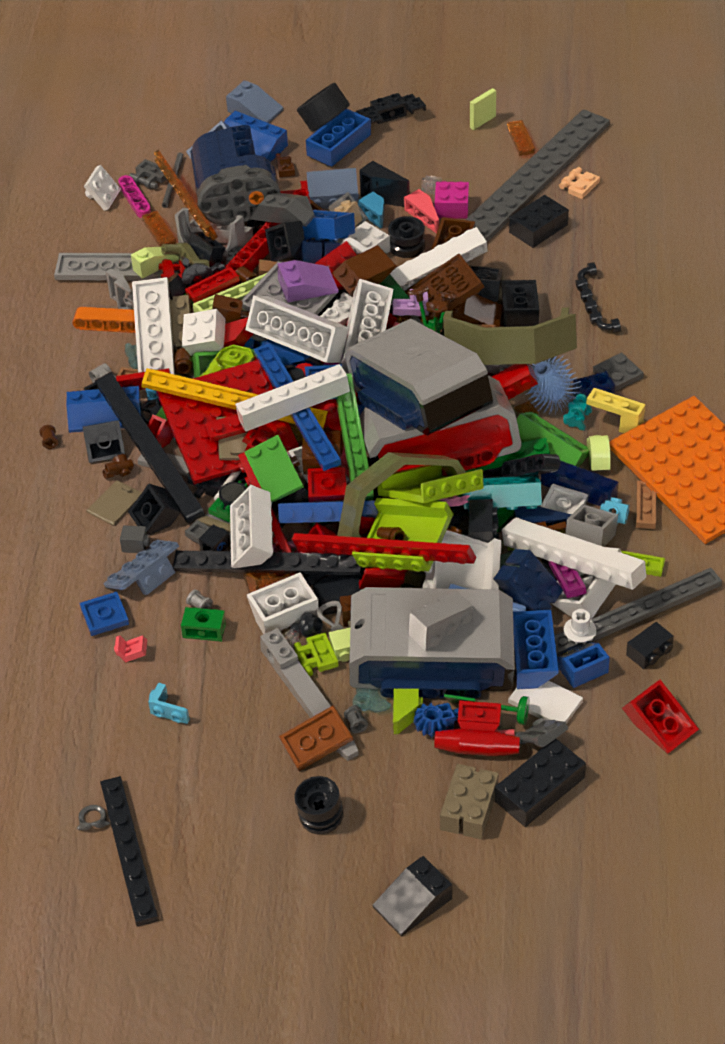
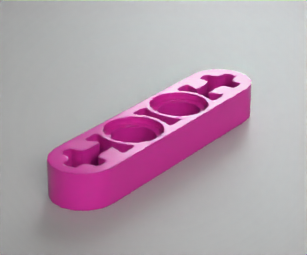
M127 175L120 177L118 183L121 192L139 218L149 217L151 215L150 205L133 178Z

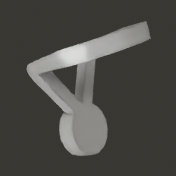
M339 601L327 602L318 608V617L331 626V632L344 629L343 625L339 623L342 610ZM331 606H337L335 623L324 617L322 613Z

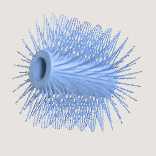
M545 360L544 362L536 363V365L532 364L538 384L532 387L527 394L534 393L530 398L537 397L533 401L536 402L539 399L540 402L537 405L542 403L543 400L545 402L549 400L551 406L552 400V405L554 401L556 407L557 401L560 399L564 402L562 397L566 396L567 393H581L567 391L575 389L568 387L569 385L576 384L570 383V380L573 381L576 378L569 379L574 373L567 374L571 370H565L569 364L562 366L566 360L559 363L557 360L555 363L554 360L550 363Z

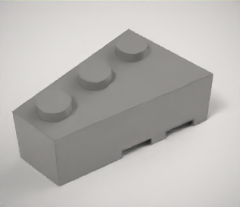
M457 590L438 598V602L433 605L425 604L423 606L424 609L418 612L415 609L410 611L409 636L425 651L437 646L444 637L452 635L462 624H467L472 619L473 605Z

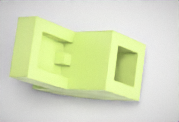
M608 435L589 436L587 438V447L589 449V465L591 470H611Z

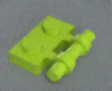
M326 633L306 638L307 645L302 646L300 642H296L293 645L300 664L309 676L314 674L312 670L314 667H317L319 672L339 667L337 657ZM312 654L313 658L307 659L306 655Z

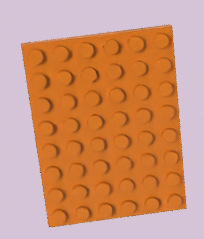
M695 396L609 441L610 450L641 481L645 482L646 486L651 491L653 490L656 496L704 544L725 533V424Z

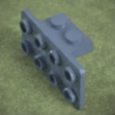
M163 540L153 541L148 549L139 552L136 558L131 562L125 563L120 571L108 576L107 581L103 583L106 588L124 590L136 581L142 593L148 595L175 573L167 556L176 550L179 544Z

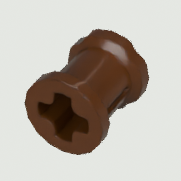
M52 425L42 426L39 433L43 438V447L46 449L55 448L59 443L58 438L55 437V427Z

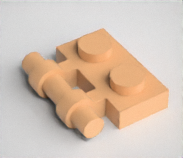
M577 167L569 173L568 177L566 176L561 180L559 187L560 189L566 187L569 194L583 199L600 183V177L587 171L584 174H580L582 169Z

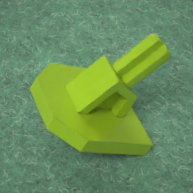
M238 345L222 348L213 359V361L216 358L223 360L228 368L255 360L250 348Z

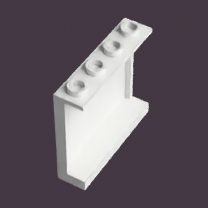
M447 530L441 543L470 545L477 557L475 563L459 564L433 561L430 571H424L426 577L423 588L448 589L450 584H455L468 589L498 590L499 585L493 578L500 570L501 540L494 538L489 543Z

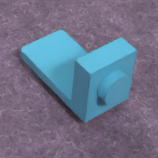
M158 683L155 690H152L149 695L150 714L156 717L171 719L177 723L188 724L190 721L188 709L166 703L168 698L166 685Z

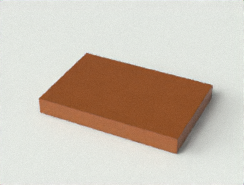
M334 706L327 708L279 736L298 771L354 740Z

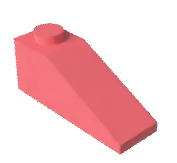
M420 189L405 196L404 210L421 220L425 226L437 234L439 218L430 196Z

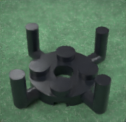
M185 256L180 257V262L185 267L181 279L186 288L194 285V278L196 276H201L204 280L214 275L218 270L222 271L225 269V265L221 262H217L209 268L201 263L190 264L188 258Z

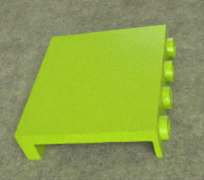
M424 465L395 472L378 485V496L428 503L484 489L483 470H475L454 476L442 475L441 466Z
M377 498L374 505L378 510V514L367 538L380 539L377 537L379 527H399L405 533V541L441 543L453 513L447 502L432 501L419 503L402 499ZM352 552L357 564L364 568L377 567L380 569L389 568L429 572L433 561L426 562L424 557Z

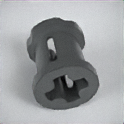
M358 705L351 706L344 712V717L349 720L350 729L353 733L363 732L368 727V721L363 718L361 714L362 709Z

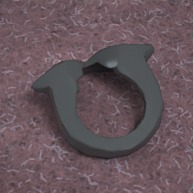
M89 805L79 812V826L76 829L86 831L92 826L103 828L109 825L110 822L106 821V813L101 806ZM89 811H98L101 814L100 820L92 823L85 822L84 816Z

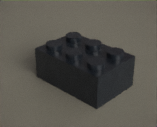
M543 195L509 217V233L534 248L568 225L569 209L550 197Z

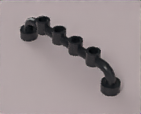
M595 262L587 263V267L579 271L577 275L578 280H575L577 290L582 289L580 291L581 300H587L584 303L586 312H592L589 314L591 324L596 323L602 330H612L613 333L621 332L618 318L611 319L610 324L602 321L601 313L597 309L592 291L589 289L587 279L584 277L586 274H589L590 277L596 276L597 268Z

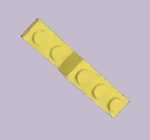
M593 388L587 397L586 404L621 415L619 432L626 433L646 422L644 421L646 404L597 388Z

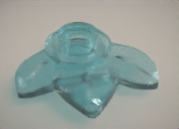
M356 688L357 694L354 696L352 704L353 706L358 705L361 707L362 711L383 712L391 707V704L386 701L387 698L381 695L380 689Z

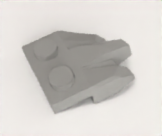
M110 268L106 271L110 298L117 301L118 309L133 310L132 289L120 272Z

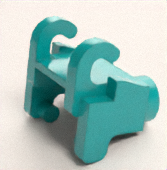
M577 394L576 399L569 402V412L563 416L565 425L578 427L581 431L585 430V415L588 416L593 410L591 405L586 404V395Z

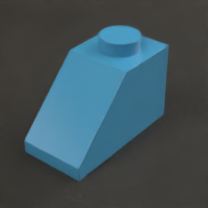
M372 192L359 199L358 205L369 221L382 228L385 201L381 196Z

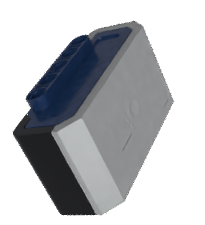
M413 319L404 321L349 347L345 354L348 371L352 373L354 390L358 393V398L362 405L402 430L413 427L428 436L493 404L487 369L477 353Z
M365 587L351 595L349 672L350 686L353 688L380 689L381 695L386 698H394V689H419V697H423V699H446L444 694L477 699L481 697L482 691H507L512 688L515 667L513 598L504 592L490 589ZM457 590L473 605L472 619L467 624H462L452 635L444 637L437 646L425 651L409 636L410 611L415 609L418 612L424 609L423 606L425 604L433 605L438 602V598Z

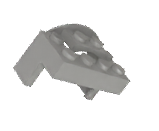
M182 208L174 215L178 243H189L192 232L205 231L226 247L221 261L229 257L228 253L231 252L232 248L236 246L244 247L253 237L252 227L244 226V218L241 215H237L236 220L226 226L195 219L189 221L188 208Z

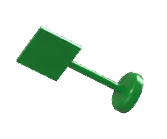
M444 694V697L449 702H479L474 698ZM528 696L520 698L518 707L501 705V710L517 712L518 724L526 725L530 708V698Z

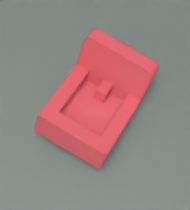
M120 635L116 637L114 651L125 663L146 656L147 639L143 635L125 641Z

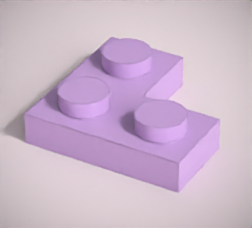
M428 292L423 293V306L425 315L428 316L429 312L426 307ZM411 295L409 296L410 299H393V315L421 316L416 296Z

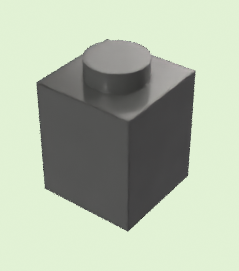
M123 525L120 536L122 552L139 553L146 550V546L150 545V535L147 534L145 526Z

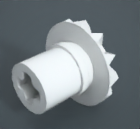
M577 609L572 613V619L568 620L564 626V636H567L568 641H574L575 644L580 642L584 645L587 641L592 642L594 636H596V626L590 620V613L588 611Z

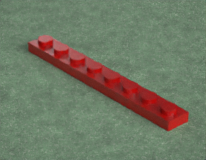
M245 453L239 454L238 457L241 462L238 465L242 473L246 472L247 477H245L247 485L261 488ZM271 507L272 532L275 535L272 539L276 547H280L282 552L293 553Z

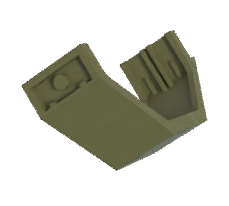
M569 307L562 308L561 315L558 318L535 326L485 328L453 318L452 311H445L443 317L445 337L477 353L484 365L536 364L577 348L576 314H569Z
M388 452L346 485L337 536L362 538L359 534V526L367 494L402 466L438 465L444 469L448 476L463 474L466 471L458 460L443 455Z

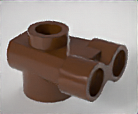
M125 454L118 455L112 459V462L105 464V469L102 471L105 479L119 474L121 477L127 476L131 473L134 464L131 459H127Z

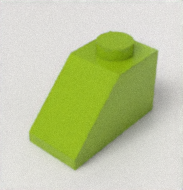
M394 689V734H399L413 723L417 708H421L423 704V697H419V689Z

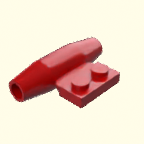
M459 701L458 724L460 729L435 731L434 748L466 755L519 754L520 737L496 731L500 726L501 703Z

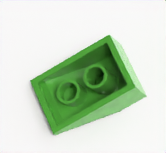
M279 435L244 452L261 488L270 492L272 503L304 487Z

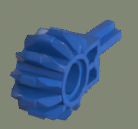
M432 703L429 706L422 704L421 708H417L413 721L417 732L422 731L423 736L429 734L432 738L435 731L452 730L454 722L458 721L459 708L452 710L449 703L438 704L437 706H434Z

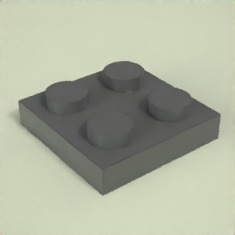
M622 352L593 366V372L614 392L642 379L644 376V372Z

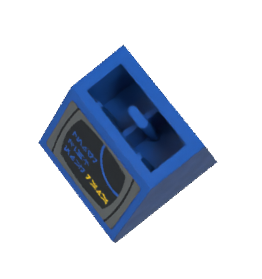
M586 642L585 645L582 644L557 655L558 668L573 688L609 673L610 657L599 643Z

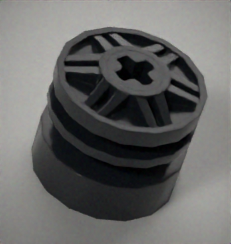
M314 776L302 781L297 787L294 797L299 820L303 828L314 834H326L335 830L341 824L344 817L341 796L336 783L323 776Z

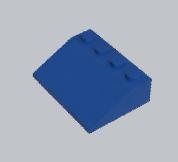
M234 111L224 121L230 127L249 125L255 155L265 157L270 162L276 157L277 153L280 154L288 146L287 130L238 111Z

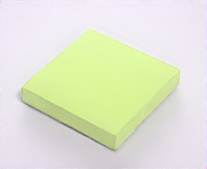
M492 88L470 101V128L473 130L496 117L495 89Z

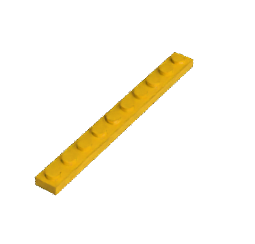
M146 368L142 381L143 388L237 410L235 404L258 396L257 394ZM309 407L323 429L327 411ZM291 415L278 419L295 424Z

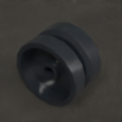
M403 216L390 222L388 235H390V252L393 255L401 258H413L424 251L425 225L421 220L411 216Z

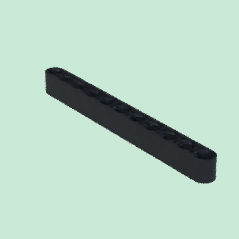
M112 372L96 379L95 383L162 486L180 509L181 515L188 525L195 522L194 520L205 516L200 503Z

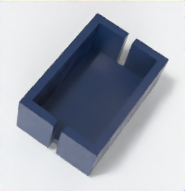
M304 239L295 256L290 257V259L315 264L340 246V243L329 242L328 240L316 241L315 239H308V242H306V239Z
M515 549L505 562L507 565L513 566L503 565L493 580L508 596L513 598V602L525 605V611L550 610L552 607L550 603L556 602L563 589L530 550Z

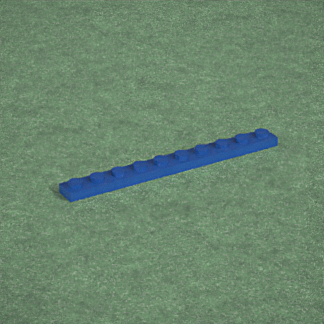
M271 343L254 349L256 358L275 389L294 382ZM306 408L290 414L323 471L341 465L340 457L311 409Z

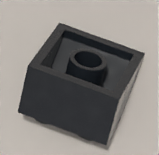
M301 221L284 222L265 229L270 260L274 262L295 256L304 240V229Z
M119 420L82 427L89 463L113 459L118 455L125 454Z
M148 484L128 513L137 526H145L147 534L151 535L170 527L181 511L165 488Z

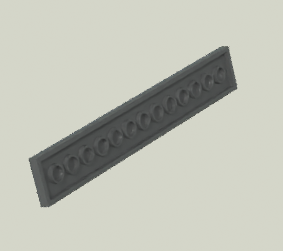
M583 109L466 220L475 221V227L478 228L484 239L488 242L509 222L510 216L523 209L610 125V120Z

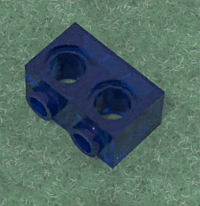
M607 371L573 380V383L576 384L573 385L572 388L575 389L572 392H581L573 393L574 397L577 394H584L588 397L593 388L615 394V384Z

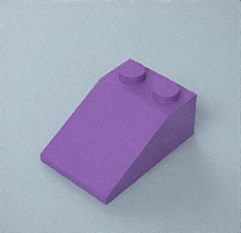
M297 260L278 263V281L287 303L338 293V288L328 266Z

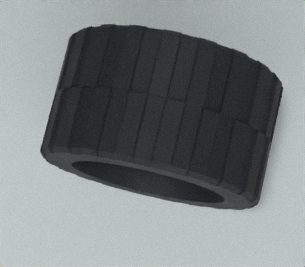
M332 83L298 107L297 112L310 131L314 132L347 109L350 103L337 84Z

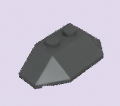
M286 193L267 195L251 216L252 220L274 223L301 221L303 227H306L315 217L307 196Z

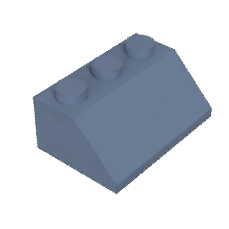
M356 168L307 172V186L310 199L322 209H329L328 207L347 192L358 203Z

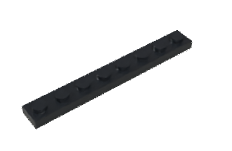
M121 776L100 781L136 926L158 921V916Z

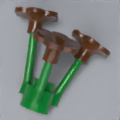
M415 288L408 291L409 296L415 295L417 302H419L423 325L440 334L443 329L444 313L448 310L447 306H449L450 300L458 299L459 297L447 292L437 291V294L443 297V302L432 300V302L426 303L427 311L433 312L434 320H429L427 323L423 306V293L428 292L429 288Z

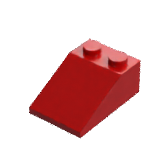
M661 679L622 707L632 723L667 754L699 730Z

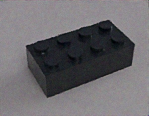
M554 739L495 786V802L526 827L585 778L586 762L559 740Z

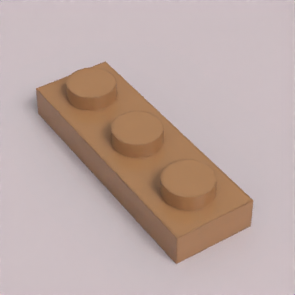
M637 481L636 528L655 529L656 493L653 490L651 491L645 482Z

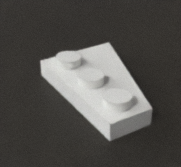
M343 292L339 300L336 299L333 306L328 308L320 317L345 325L349 319L353 297Z

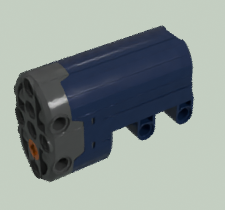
M239 125L219 131H211L203 134L194 142L191 151V162L199 210L207 220L223 226L234 222L237 215L243 216L244 222L252 220L251 216L267 195L281 193L275 167L265 157L255 155L249 125Z

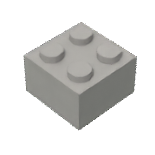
M582 504L567 519L566 534L604 547L616 535L618 514Z

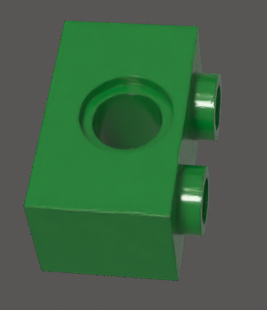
M185 607L181 622L182 637L222 642L226 626L225 611Z

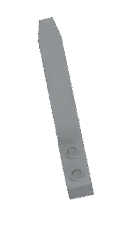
M276 628L260 636L262 653L309 717L312 718L331 707L298 661V655L280 630ZM354 740L336 750L347 761L358 756V749Z

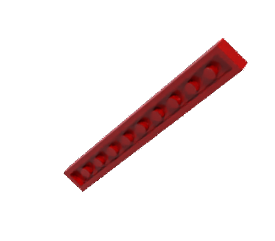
M294 533L292 541L297 549L305 553L317 552L320 554L352 555V552L419 556L424 557L426 562L440 561L442 563L454 562L459 564H474L477 558L470 545L302 533Z

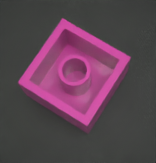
M436 182L435 211L438 218L467 219L469 182Z

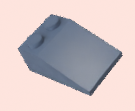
M245 80L226 96L228 112L238 111L270 123L284 110L277 101L258 85Z

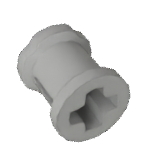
M196 589L192 590L186 599L188 605L201 609H210L213 603L211 598L204 597Z

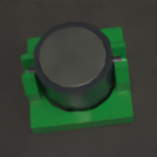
M239 481L224 484L219 490V498L208 509L209 514L230 522V505L249 487L247 483L244 485Z

